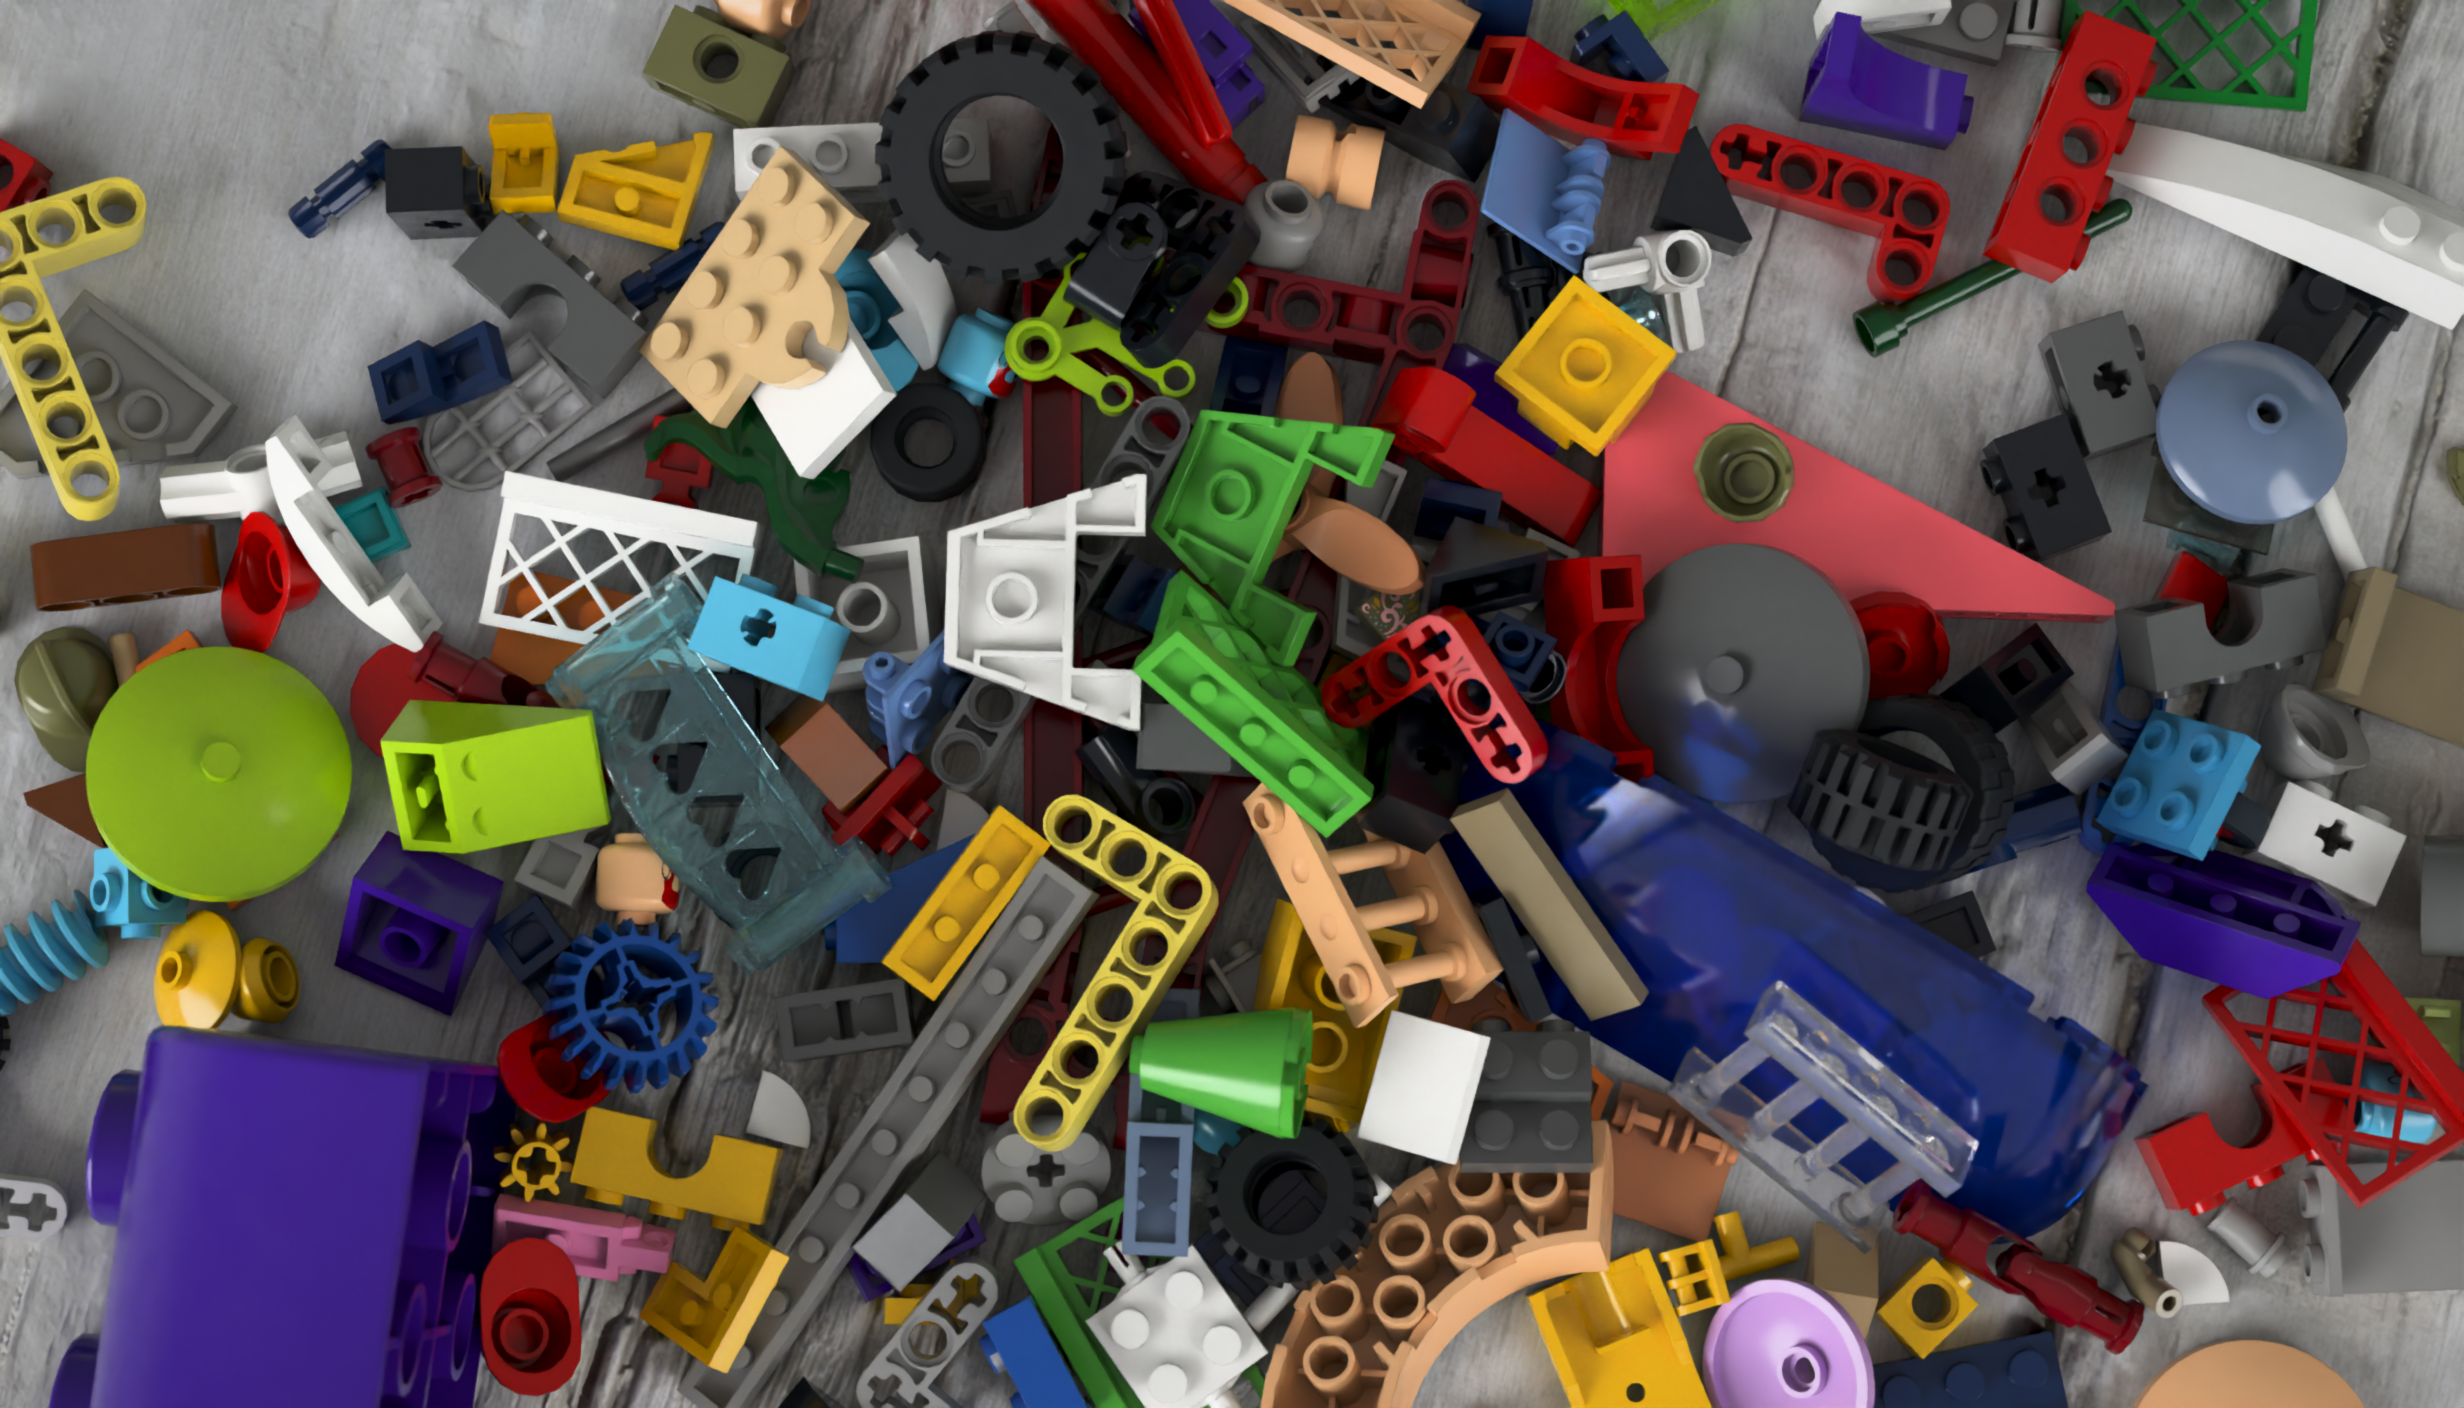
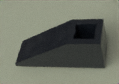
M1319 54L1316 62L1325 72L1334 67L1324 56ZM1397 69L1417 80L1411 69ZM1307 75L1304 83L1308 86L1314 81ZM1363 77L1351 85L1347 80L1343 81L1338 85L1341 93L1330 100L1325 95L1318 100V103L1355 124L1385 129L1384 140L1426 164L1472 183H1476L1495 149L1500 127L1498 119L1479 96L1442 81L1421 109Z

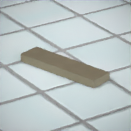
M1506 788L1458 806L1450 821L1590 1021L1641 1006L1649 993L1648 989L1510 790Z

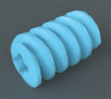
M74 890L77 909L72 912L59 900L51 901L54 921L49 924L35 911L28 913L27 919L30 933L25 936L12 923L4 925L7 945L2 948L0 947V1014L2 1016L11 1015L16 1011L18 1007L17 998L26 1004L38 1001L41 995V987L49 992L61 989L64 984V975L72 980L83 978L87 972V963L95 968H102L108 964L110 950L104 927H95V910L91 902L80 890Z

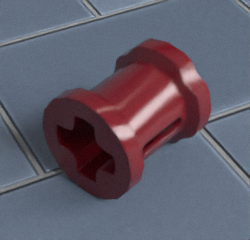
M407 427L393 431L374 440L365 448L369 459L377 460L388 485L390 493L387 496V501L390 508H401L422 501L440 491L443 486L439 476L431 475L419 448L418 442L422 437L418 427Z

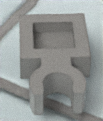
M609 805L611 820L608 825L535 839L513 880L516 885L534 895L537 894L543 899L575 912L597 871L600 849L590 845L593 839L603 836L612 826L614 812Z

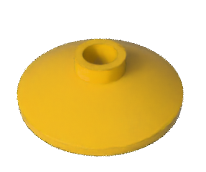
M207 910L192 912L186 915L185 924H176L166 937L157 959L154 975L155 1003L159 1017L164 1025L171 1024L217 1029L229 1014L240 986L242 952L234 927L223 915Z

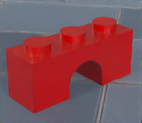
M2315 1058L2312 1079L2335 1083L2324 1059ZM2307 1059L2283 1069L2279 1073L2304 1077ZM2261 1080L2249 1085L2260 1108V1126L2256 1135L2243 1146L2236 1148L2224 1142L2216 1133L2207 1112L2188 1113L2134 1138L2166 1208L2171 1210L2188 1208L2191 1216L2202 1214L2225 1203L2227 1199L2223 1191L2246 1181L2249 1189H2254L2280 1178L2285 1174L2281 1164L2302 1154H2304L2307 1162L2320 1158ZM2289 1088L2300 1102L2302 1090ZM2309 1092L2306 1111L2316 1124L2344 1129L2347 1106L2343 1098ZM2354 1121L2352 1125V1131L2357 1129ZM2329 1140L2336 1151L2341 1149L2342 1142Z

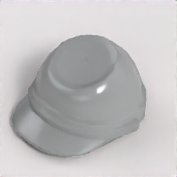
M2293 682L2283 687L2274 697L2272 705L2263 717L2258 743L2261 745L2262 756L2272 770L2288 779H2322L2330 775H2340L2347 770L2362 768L2370 762V750L2365 736L2348 708L2340 702L2311 692V688Z

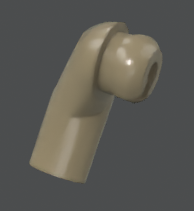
M2131 1227L2125 1231L2120 1241L2114 1239L2110 1256L2131 1296L2162 1318L2173 1317L2182 1307L2183 1295L2145 1264L2146 1260L2156 1253V1244L2140 1229Z

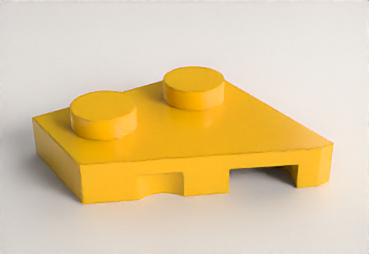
M708 132L693 133L694 140L656 147L655 141L629 145L626 149L619 152L599 150L575 155L557 209L559 221L676 251L683 246L715 146L714 135Z

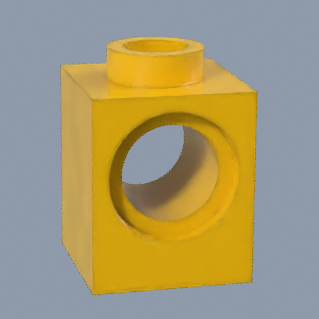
M1921 1256L1879 1297L1873 1316L1913 1357L1924 1359L1979 1304L1967 1293L1974 1284L1958 1266L1945 1259L1938 1263L1933 1257ZM1932 1284L1939 1290L1942 1296V1308L1933 1319L1922 1321L1913 1311L1912 1299L1915 1292L1921 1286Z

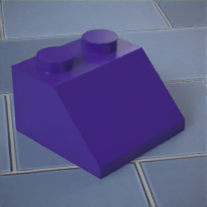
M387 831L353 877L334 966L452 1016L488 939L484 932L494 925L504 881L438 852L403 850L400 836Z

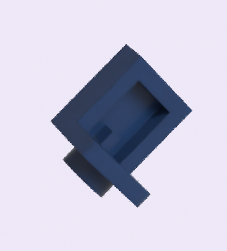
M1427 477L1414 535L1442 541L1455 517L1508 532L1510 521L1498 519L1503 493L1468 486L1459 481H1444Z

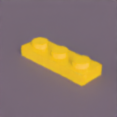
M997 805L881 959L880 963L931 1001H935L1051 844L1002 806Z

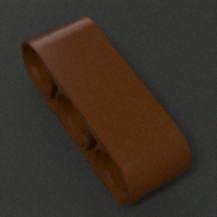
M209 523L177 524L35 543L30 546L37 611H72L200 595L221 589L215 525Z

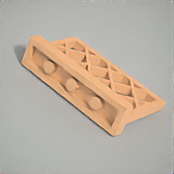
M1221 0L1420 109L1447 72L1451 74L1458 64L1482 13L1458 0ZM1285 8L1300 9L1304 16H1298ZM1323 10L1336 11L1341 18H1327ZM1340 38L1355 39L1360 47L1353 46ZM1378 40L1391 41L1397 49L1383 48ZM1397 69H1411L1417 80Z

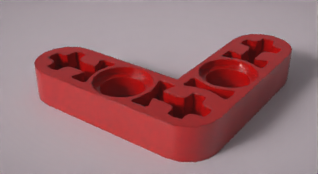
M1444 605L1432 610L1330 676L1323 685L1321 692L1322 704L1327 715L1338 725L1353 729L1369 722L1431 682L1484 767L1494 778L1503 783L1515 784L1525 780L1545 764L1548 756V743L1543 731L1472 619L1455 606ZM1445 630L1449 634L1451 642L1429 655L1423 644ZM1389 652H1395L1407 661L1411 675L1409 683L1400 682L1390 673L1387 667ZM1469 679H1476L1488 688L1491 695L1489 710L1480 709L1470 700L1467 694ZM1368 680L1370 686L1375 691L1354 704L1349 699L1347 693ZM1502 716L1505 723L1492 730L1489 723ZM1516 742L1520 746L1522 754L1512 758L1506 747Z

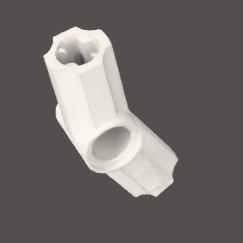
M346 431L314 440L332 465V469L317 485L325 497L363 486ZM257 444L240 449L230 455L225 461L166 466L160 476L161 506L166 519H173L175 524L241 517L243 522L251 512L261 511L273 518L276 524L285 522L271 485L265 444Z

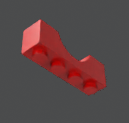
M1641 554L1547 560L1543 583L1546 633L1557 638L1556 646L1553 650L1562 655L1566 662L1567 671L1559 692L1550 699L1557 819H1610L1657 814L1653 749L1642 743L1628 727L1620 708L1616 686L1617 664L1625 639L1633 628L1645 620Z

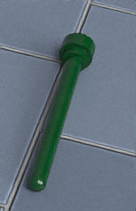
M2117 198L2104 204L2099 213L2091 211L2083 233L2090 235L2092 239L2128 221L2132 215L2131 204L2126 199ZM1991 259L1897 306L1893 302L1882 305L1879 301H1876L1853 312L1852 318L1855 330L1866 351L1876 358L1899 347V339L1908 334L1907 328L2022 273V271Z

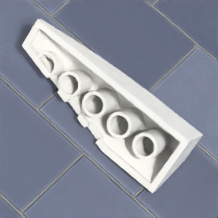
M2137 122L2121 155L2113 153L2105 175L2112 177L2115 182L2448 329L2453 330L2464 314V211L2379 174Z

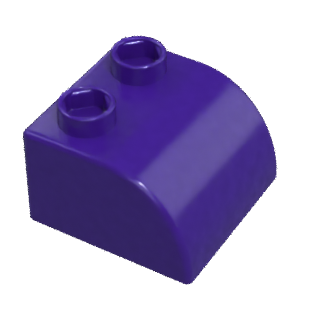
M161 1025L153 1029L146 1040L142 1070L123 1069L113 1075L102 1093L94 1117L88 1145L85 1174L86 1201L90 1216L100 1225L117 1227L101 1334L82 1333L70 1343L60 1362L48 1408H473L481 1355L478 1343L481 1277L491 1259L494 1206L499 1194H504L505 1187L500 1185L498 1176L503 1170L508 1168L507 1162H500L494 1158L493 1148L509 1146L512 1140L509 1124L515 1121L517 1103L513 1102L499 1077L498 1065L181 1025Z

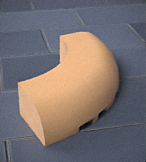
M1607 1120L1591 1121L1593 1150L1591 1173H1460L1459 1157L1456 1165L1445 1163L1435 1170L1432 1166H1429L1396 1187L1390 1194L1391 1199L1378 1208V1222L1370 1223L1369 1231L1373 1235V1239L1368 1249L1359 1246L1354 1253L1358 1262L1349 1271L1344 1265L1333 1271L1336 1280L1323 1285L1319 1279H1315L1308 1291L1305 1289L1301 1291L1293 1305L1296 1311L1281 1344L1276 1343L1264 1383L1260 1408H1411L1421 1383L1435 1359L1465 1325L1489 1306L1511 1293L1544 1280L1581 1272L1610 1271L1614 1205V1160L1612 1139Z

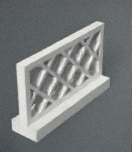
M505 471L500 495L504 497L479 623L732 674V667L705 656L697 655L687 649L688 642L681 631L699 619L703 606L675 624L656 593L687 574L705 602L709 592L694 571V568L715 554L740 559L735 580L736 584H739L743 573L752 576L757 550H761L765 525L755 521ZM518 514L541 518L556 540L527 560L524 559L513 542ZM554 521L576 525L577 527L563 536ZM590 529L604 531L618 554L588 573L569 543ZM617 534L640 539L625 548ZM653 541L667 544L681 567L650 586L631 556ZM679 547L703 552L688 561ZM562 549L581 579L550 598L531 568ZM511 554L518 566L506 573L509 555ZM624 561L643 592L613 611L594 583V580ZM524 574L543 604L522 618L497 614L503 587ZM586 586L605 617L584 631L570 629L556 606ZM649 599L668 629L646 644L633 642L619 621V618ZM549 612L557 626L535 622L534 620ZM611 624L620 639L596 633ZM674 637L682 651L658 646Z

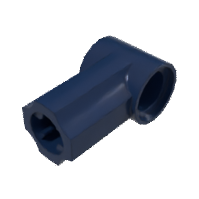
M2058 782L2014 796L2013 815L2009 817L2006 826L2008 830L2001 843L1996 844L1991 851L1992 855L1981 865L1971 868L1969 873L2016 859V853L2038 846L2043 847L2081 833L2080 814L2073 794L2068 788Z

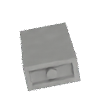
M2464 1160L2435 1161L2360 1209L2357 1208L2325 1165H2306L2307 1179L2300 1180L2298 1198L2302 1216L2310 1220L2311 1244L2304 1245L2302 1263L2307 1283H2313L2314 1295L2344 1297V1294L2464 1290ZM2387 1162L2347 1165L2362 1185H2365L2386 1171Z

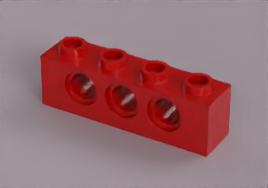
M2088 10L2071 25L1984 248L1983 256L2049 283L2055 282L2068 272V269L2076 271L2079 268L2091 240L2090 235L2083 233L2090 212H2100L2113 184V178L2105 175L2113 153L2117 155L2123 153L2135 127L2136 120L2127 117L2135 96L2144 97L2155 76L2158 62L2150 60L2157 41L2156 38ZM2086 80H2097L2107 88L2110 96L2109 105L2097 104L2088 97L2085 90ZM2064 137H2074L2084 144L2088 155L2086 163H2077L2068 158L2063 150ZM2041 195H2053L2063 203L2065 208L2064 221L2051 220L2043 213L2040 206Z

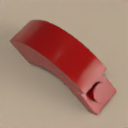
M1486 35L1466 89L1467 92L1479 96L1486 106L1502 115L1503 110L1509 108L1552 137L1578 146L1582 145L1585 139L1596 138L1606 144L1607 151L1611 155L1648 161L1651 160L1653 152L1679 153L1700 95L1684 84L1629 81L1593 72L1559 57L1529 37Z

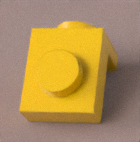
M528 112L491 115L489 117L488 130L493 146L490 202L493 214H499L502 209L507 214L557 212L561 152L552 115L549 113Z

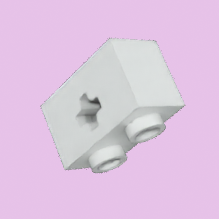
M2296 780L2295 784L2288 781L2273 786L2263 808L2270 815L2271 822L2260 845L2256 849H2245L2242 856L2262 865L2313 880L2333 898L2357 909L2376 906L2407 836L2389 828L2392 819L2377 810L2356 805L2352 811L2330 801L2334 793L2325 786L2311 780ZM2330 827L2329 839L2338 844V847L2335 850L2323 853L2324 841L2315 836V833Z

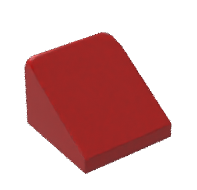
M2183 550L2173 557L2151 601L2172 596L2203 602L2209 630L2228 595L2227 582L2229 581L2197 557Z

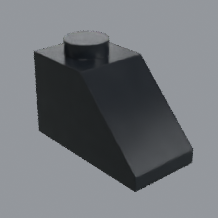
M2035 623L1939 695L1944 696L1946 700L1952 702L1959 701L1970 707V711L1979 718H1984L1993 727V733L1997 734L2075 673L2038 624Z

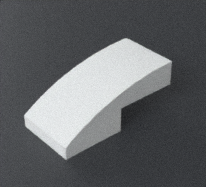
M896 229L867 260L900 304V307L889 317L888 322L925 371L937 363L953 323L958 317V312L951 288L940 262L935 258L928 262L915 251L919 245L906 232L901 236Z

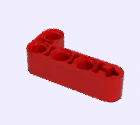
M1732 124L1724 127L1716 134L1708 150L1714 166L1719 170L1731 195L1877 238L1867 270V284L1871 294L1883 304L1893 302L1897 306L1917 296L1926 286L1933 273L1950 214L1948 194L1939 183L1925 177L1746 124ZM1731 148H1737L1742 151L1741 161L1743 164L1739 170L1728 167L1729 156L1727 154ZM1765 156L1772 157L1773 161L1764 179L1758 178L1757 176L1763 167L1761 165ZM1789 164L1803 167L1809 173L1811 186L1802 190L1787 186L1782 180L1780 168ZM1849 182H1857L1865 186L1871 196V205L1859 208L1848 204L1843 198L1841 186ZM1918 200L1924 203L1930 210L1932 216L1931 224L1919 226L1909 222L1902 210L1903 202ZM1891 259H1900L1908 263L1914 273V283L1907 286L1893 283L1886 275L1885 262Z
M1434 367L1401 369L1372 420L1370 427L1388 430L1396 434L1392 445L1448 481H1459L1468 486L1503 493L1499 510L1501 515L1525 530L1531 528L1574 549L1601 500L1602 492L1574 471L1473 407L1472 403L1477 396L1476 392L1462 380Z

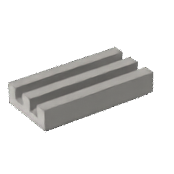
M1285 8L1298 16H1304L1300 9ZM1247 16L1235 25L1238 32L1253 46L1254 54L1310 115L1320 108L1318 100L1326 95L1331 100L1341 93L1338 85L1343 81L1347 80L1351 85L1361 78L1359 75L1328 58L1326 59L1334 67L1325 72L1297 41L1251 16ZM1263 26L1314 82L1307 86L1256 29Z

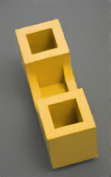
M592 1106L587 1109L570 1178L571 1183L587 1186L584 1198L622 1206L624 1196L629 1195L650 1200L647 1209L649 1213L685 1220L687 1209L712 1214L711 1227L731 1232L736 1225L749 1231L750 1223L757 1225L767 1224L784 1148L724 1134H714L709 1158L703 1168L690 1177L679 1178L664 1170L655 1154V1138L660 1120L600 1106Z

